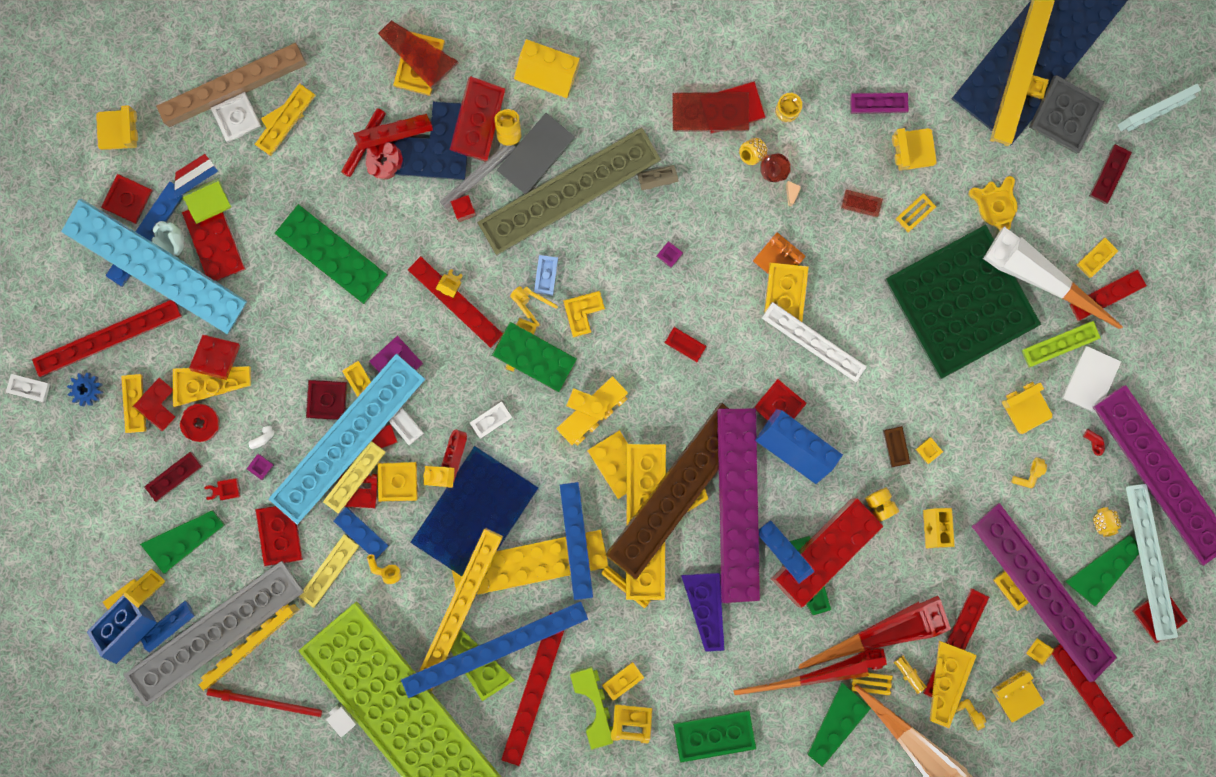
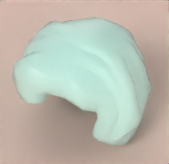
M159 221L153 227L155 237L152 238V242L172 255L179 256L184 247L182 230L171 222Z

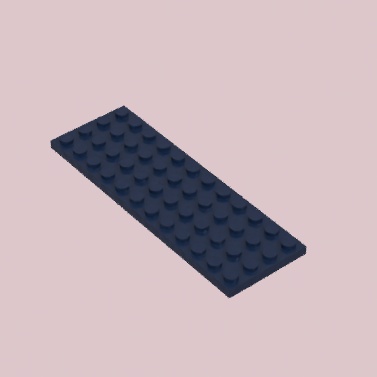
M1031 0L951 98L991 131L994 128ZM1128 0L1054 1L1033 72L1034 76L1049 80L1046 91L1053 76L1057 75L1063 79L1068 76ZM1026 95L1012 144L1031 122L1042 99Z

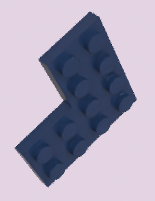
M433 101L431 119L433 131L430 132V139L406 137L391 142L402 153V166L400 170L397 169L394 173L395 175L465 180L467 156L450 150L461 108L460 103Z

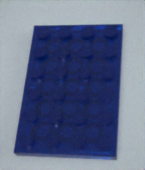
M474 446L457 471L453 487L445 489L410 543L460 576H463L483 530L487 528L503 536L497 549L498 551L539 487Z

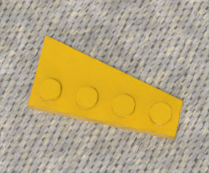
M232 367L227 380L192 372L189 368L173 369V407L251 386V367Z
M939 641L930 721L950 728L977 655Z

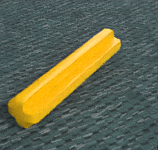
M609 566L605 567L602 575L626 593V580ZM635 600L643 608H646L650 603V600Z

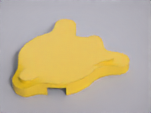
M1012 176L1006 177L1000 187H996L995 183L991 181L983 189L974 187L968 192L969 197L978 204L982 219L988 224L997 227L999 231L1003 227L1010 230L1011 222L1017 212V201L1013 195L1015 179Z

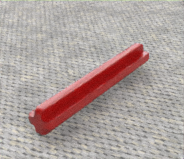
M377 108L365 129L378 127L386 113ZM356 144L341 170L343 175L347 177L352 176L367 148L359 150Z

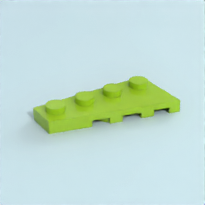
M461 628L451 653L453 656H456L479 646V644ZM496 660L465 673L482 701L515 681V678Z

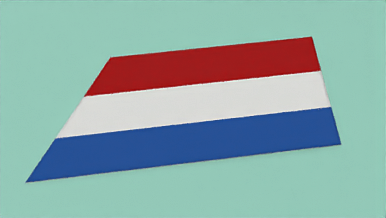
M203 154L175 172V199L218 172L206 154Z

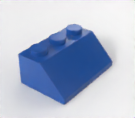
M122 595L87 631V634L100 657L117 664L157 624V621L150 610L143 604L137 608Z

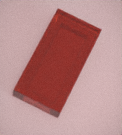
M846 189L841 209L878 218L883 199Z

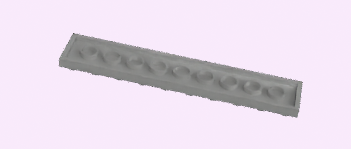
M281 561L123 676L146 707L273 616L280 608L303 594V588L286 564Z

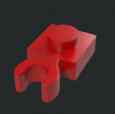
M238 478L217 481L218 487L213 485L204 487L205 490L211 489L213 491V495L206 497V500H213L218 495L220 501L241 497Z

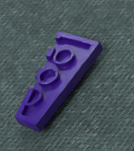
M720 573L681 575L705 652L725 651Z

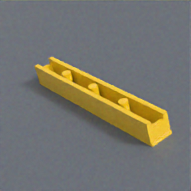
M1031 0L991 134V142H999L1004 144V146H1009L1013 142L1055 0Z

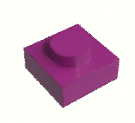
M668 241L656 257L672 268L683 252Z
M258 453L246 469L260 480H264L274 464Z

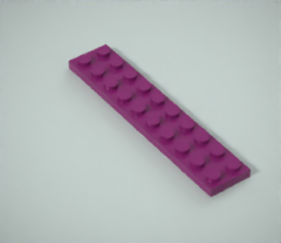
M1126 385L1121 386L1092 407L1143 482L1147 485L1149 491L1199 564L1204 566L1216 557V516Z
M756 408L718 409L722 603L760 601L757 442L755 441L757 438Z
M1000 503L996 504L971 527L1088 681H1095L1117 659L1116 655Z

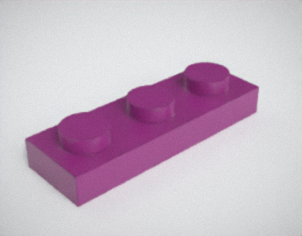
M908 93L850 94V114L909 112Z

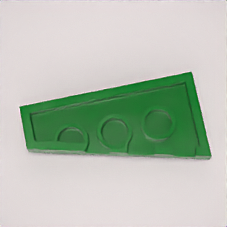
M842 682L807 752V755L821 767L826 764L871 709L865 701Z

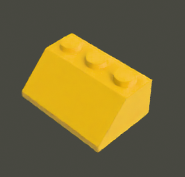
M526 39L519 56L514 80L568 98L580 65V58Z

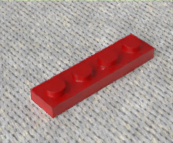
M423 114L379 125L378 127L363 129L353 133L358 149L361 150L433 131L428 115Z
M1137 269L1088 294V296L1099 306L1105 308L1147 285ZM1072 303L1069 304L1077 321L1092 315Z

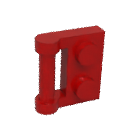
M345 472L339 477L338 482L345 474ZM378 474L368 475L363 483H371V489L358 488L344 507L376 509Z

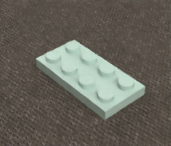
M1195 84L1128 117L1118 124L1120 131L1127 129L1130 132L1140 125L1172 111L1178 106L1181 107L1196 98L1195 94L1201 91L1198 84Z

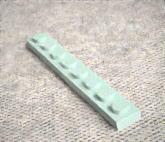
M1146 484L1128 486L1126 491L1156 639L1177 638L1178 634L1148 487Z

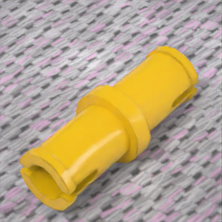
M904 655L893 662L904 675V680L910 683L917 694L927 688L917 675V670L911 667Z

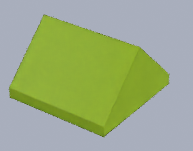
M219 178L183 194V199L196 224L232 208Z

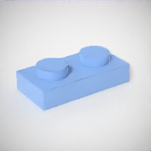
M539 255L534 288L536 294L553 296L558 257Z

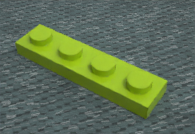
M1091 321L1021 351L1028 368L1101 339L1094 321Z

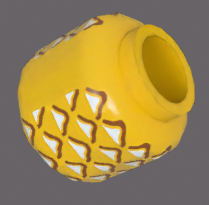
M751 138L739 148L740 158L748 165H755L766 158L768 152L766 144L759 138Z
M1108 507L1098 509L1097 514L1093 516V522L1098 534L1103 535V537H1109L1119 533L1118 530L1121 528V522L1117 511L1109 510Z

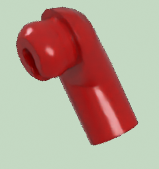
M1086 429L1083 437L1091 441L1093 453L1096 456L1103 455L1105 452L1104 439L1090 429Z

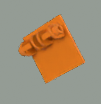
M776 232L753 262L768 274L770 263L799 265L806 256Z

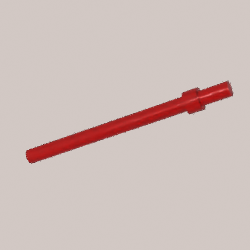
M208 688L206 694L207 696L221 698L222 701L230 702V700L320 718L323 711L233 693L232 690L228 689L217 690Z

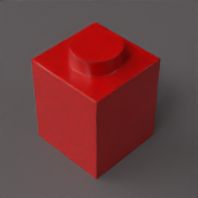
M469 195L450 201L458 222L476 216Z

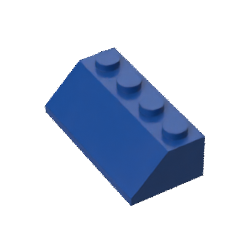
M778 409L775 410L755 439L757 443L815 484L828 475L843 456L838 450L788 414Z

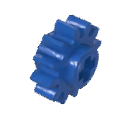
M78 373V379L71 378L74 384L67 386V388L72 389V392L67 395L74 396L73 403L79 402V405L84 407L86 403L89 406H93L92 400L100 401L97 394H103V391L98 390V388L103 384L96 383L98 380L97 376L91 377V373H86L85 376ZM86 387L88 388V391L84 392L82 391V388Z

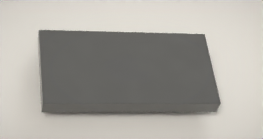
M545 113L499 166L497 172L522 193L527 194L575 139V136L549 114Z

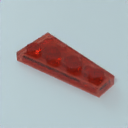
M392 20L378 33L431 89L459 63L453 57L451 58L443 51L428 44V42L415 36L412 32Z

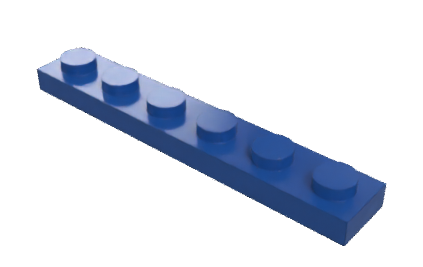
M169 181L135 231L151 242L152 238L155 237L153 227L159 221L167 222L183 199V195L175 199V184ZM113 264L105 276L123 287L130 274Z
M579 482L559 484L574 600L593 598Z

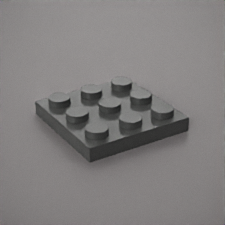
M1057 75L1053 76L1029 128L1076 154L1080 153L1104 101Z

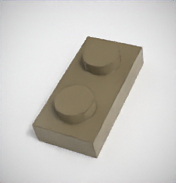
M674 165L637 174L641 190L679 182Z

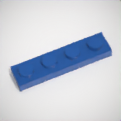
M771 520L759 529V537L798 583H801L814 572L812 567Z

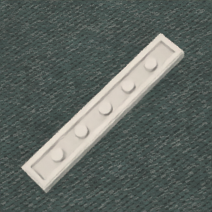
M773 302L761 317L855 382H857L867 367Z

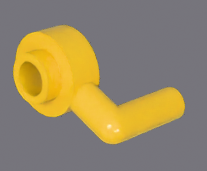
M1038 457L1033 460L1029 480L1013 476L1011 483L1033 488L1037 479L1046 473L1047 464H1045V460Z
M373 554L367 556L371 573L382 576L384 583L395 584L401 579V572L398 566L388 565L380 568L377 567Z
M969 699L959 702L955 713L966 708L976 730L979 731L985 728L984 723L987 721L983 713H978Z

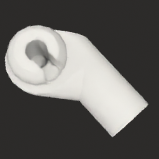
M272 426L263 427V435L249 441V446L252 450L265 445L274 436Z

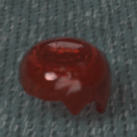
M770 154L764 157L760 164V173L763 179L768 182L776 183L786 180L791 172V164L783 154Z

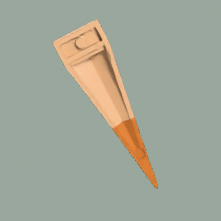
M855 685V690L886 725L924 777H973L959 762L860 686Z

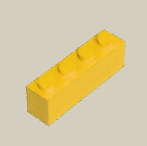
M612 376L592 395L609 402L603 417L605 420L614 412L612 410L613 407L616 405L620 407L628 399L626 397L628 392ZM574 411L556 429L572 446L574 444L578 446L585 439L583 436L588 431L592 433L599 426V419L579 411Z

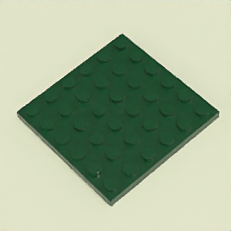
M986 224L884 279L939 379L945 378L1042 325L1017 279L1010 274L998 270L983 259L994 241Z

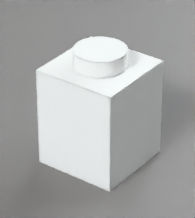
M335 706L328 712L330 717L326 719L340 737L344 736L357 724L344 706L340 708Z

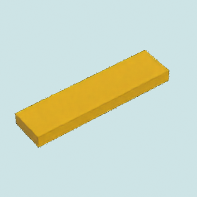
M299 83L254 145L269 156H272L316 95Z

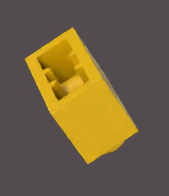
M952 508L923 510L925 547H955Z

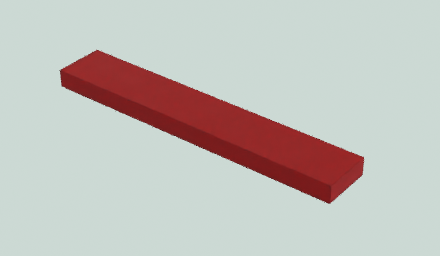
M971 588L946 641L947 644L962 650L966 649L990 598L989 596ZM936 665L926 684L927 688L923 690V694L931 698L933 695Z

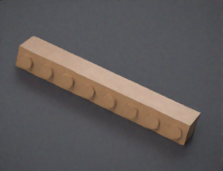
M293 43L165 101L156 107L163 123L168 127H172L241 93H247L306 66L307 63L297 43Z

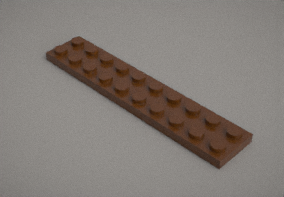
M718 404L605 554L633 579L639 577L719 470L718 409H729L725 404Z

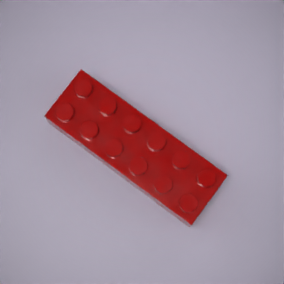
M851 498L798 551L814 572L801 583H798L783 566L771 580L797 607L803 608L884 526L858 498Z

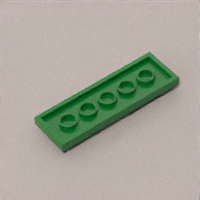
M297 204L274 233L363 304L368 301L388 276V274L299 204Z

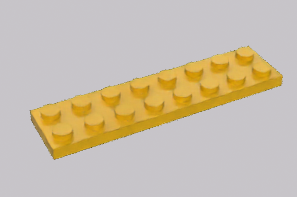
M627 444L626 526L666 475V444ZM665 542L637 579H633L626 573V600H665Z
M601 529L585 532L590 571L607 567L608 562L605 556L606 552ZM566 537L496 551L477 595L571 575ZM471 557L450 561L456 589Z

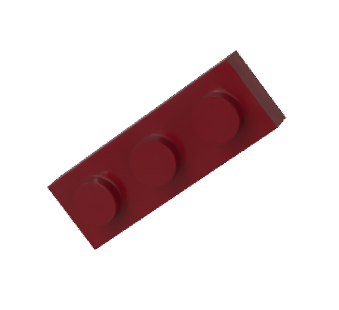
M1116 144L1112 146L1089 197L1104 204L1109 203L1132 154L1131 151Z
M189 452L145 485L144 488L153 500L158 502L203 468V465L193 452Z

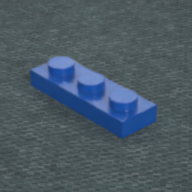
M345 507L333 521L369 555L373 554L375 560L389 546L348 507Z
M184 601L141 639L143 647L147 652L150 653L195 616L188 602Z

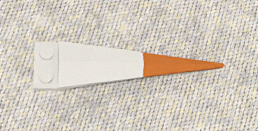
M1006 227L1000 230L983 259L1000 271L1056 295L1118 329L1123 328L1118 321L1022 237L1019 238Z

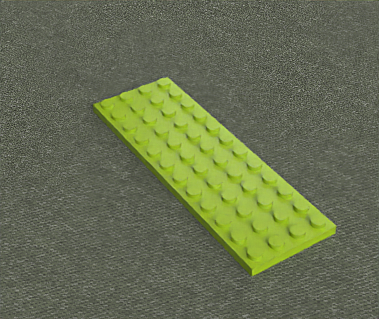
M357 601L298 650L401 777H501L430 689L408 698L401 679L416 672Z

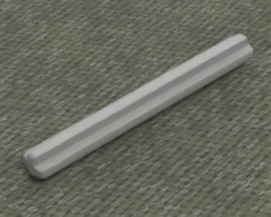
M504 145L441 199L440 203L442 206L448 209L452 205L450 201L461 198L504 161L516 146Z

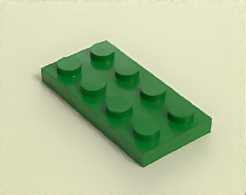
M512 322L508 323L491 355L556 392L561 390L577 358Z
M749 710L673 723L680 763L756 750Z

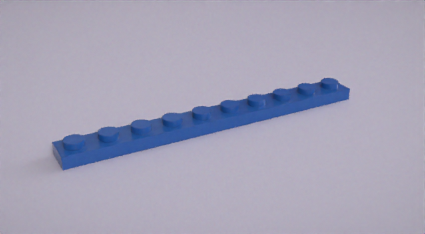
M580 601L403 678L401 682L408 698L584 622L588 620L587 614Z

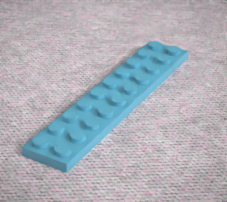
M83 199L78 200L61 231L226 334L231 331L247 303V300Z
M396 354L268 500L298 525L426 379Z

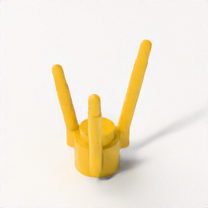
M521 286L517 287L511 293L510 298L520 307L527 318L537 324V327L540 326L539 322L525 306L530 300L529 295L555 309L558 308V305L531 291L527 286L524 289Z

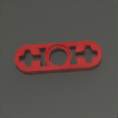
M457 429L450 435L441 467L454 468L453 483L467 441L466 432Z

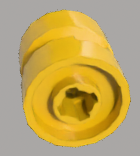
M794 93L783 94L775 108L777 117L783 122L794 121L802 110L801 98Z
M511 109L499 111L495 116L498 141L506 146L517 144L522 137L518 113Z
M887 487L865 497L869 508L874 509L872 514L879 522L899 512L896 503L890 500L892 495Z

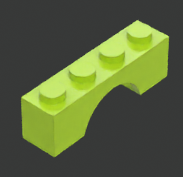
M590 666L570 672L575 693L583 694L590 698L596 708L595 719L586 728L591 750L613 744L614 741L611 739L613 726L609 727L608 719L611 716L608 707L604 708L602 700L606 699L603 688H598L597 682L600 681L598 671L593 670V667Z

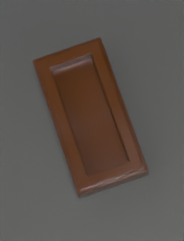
M903 426L883 430L891 468L911 464Z

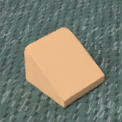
M790 181L786 183L788 206L794 204L801 189V186Z

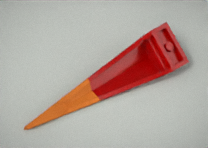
M937 595L921 603L918 601L799 664L798 667L803 669L843 656L884 646L933 638L951 630L941 599Z
M884 648L860 652L838 663L804 675L770 683L769 685L765 684L733 690L734 695L867 677L869 676L868 668L877 670L887 665Z

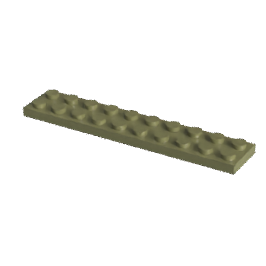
M641 127L477 223L496 256L637 174L654 166L661 159Z

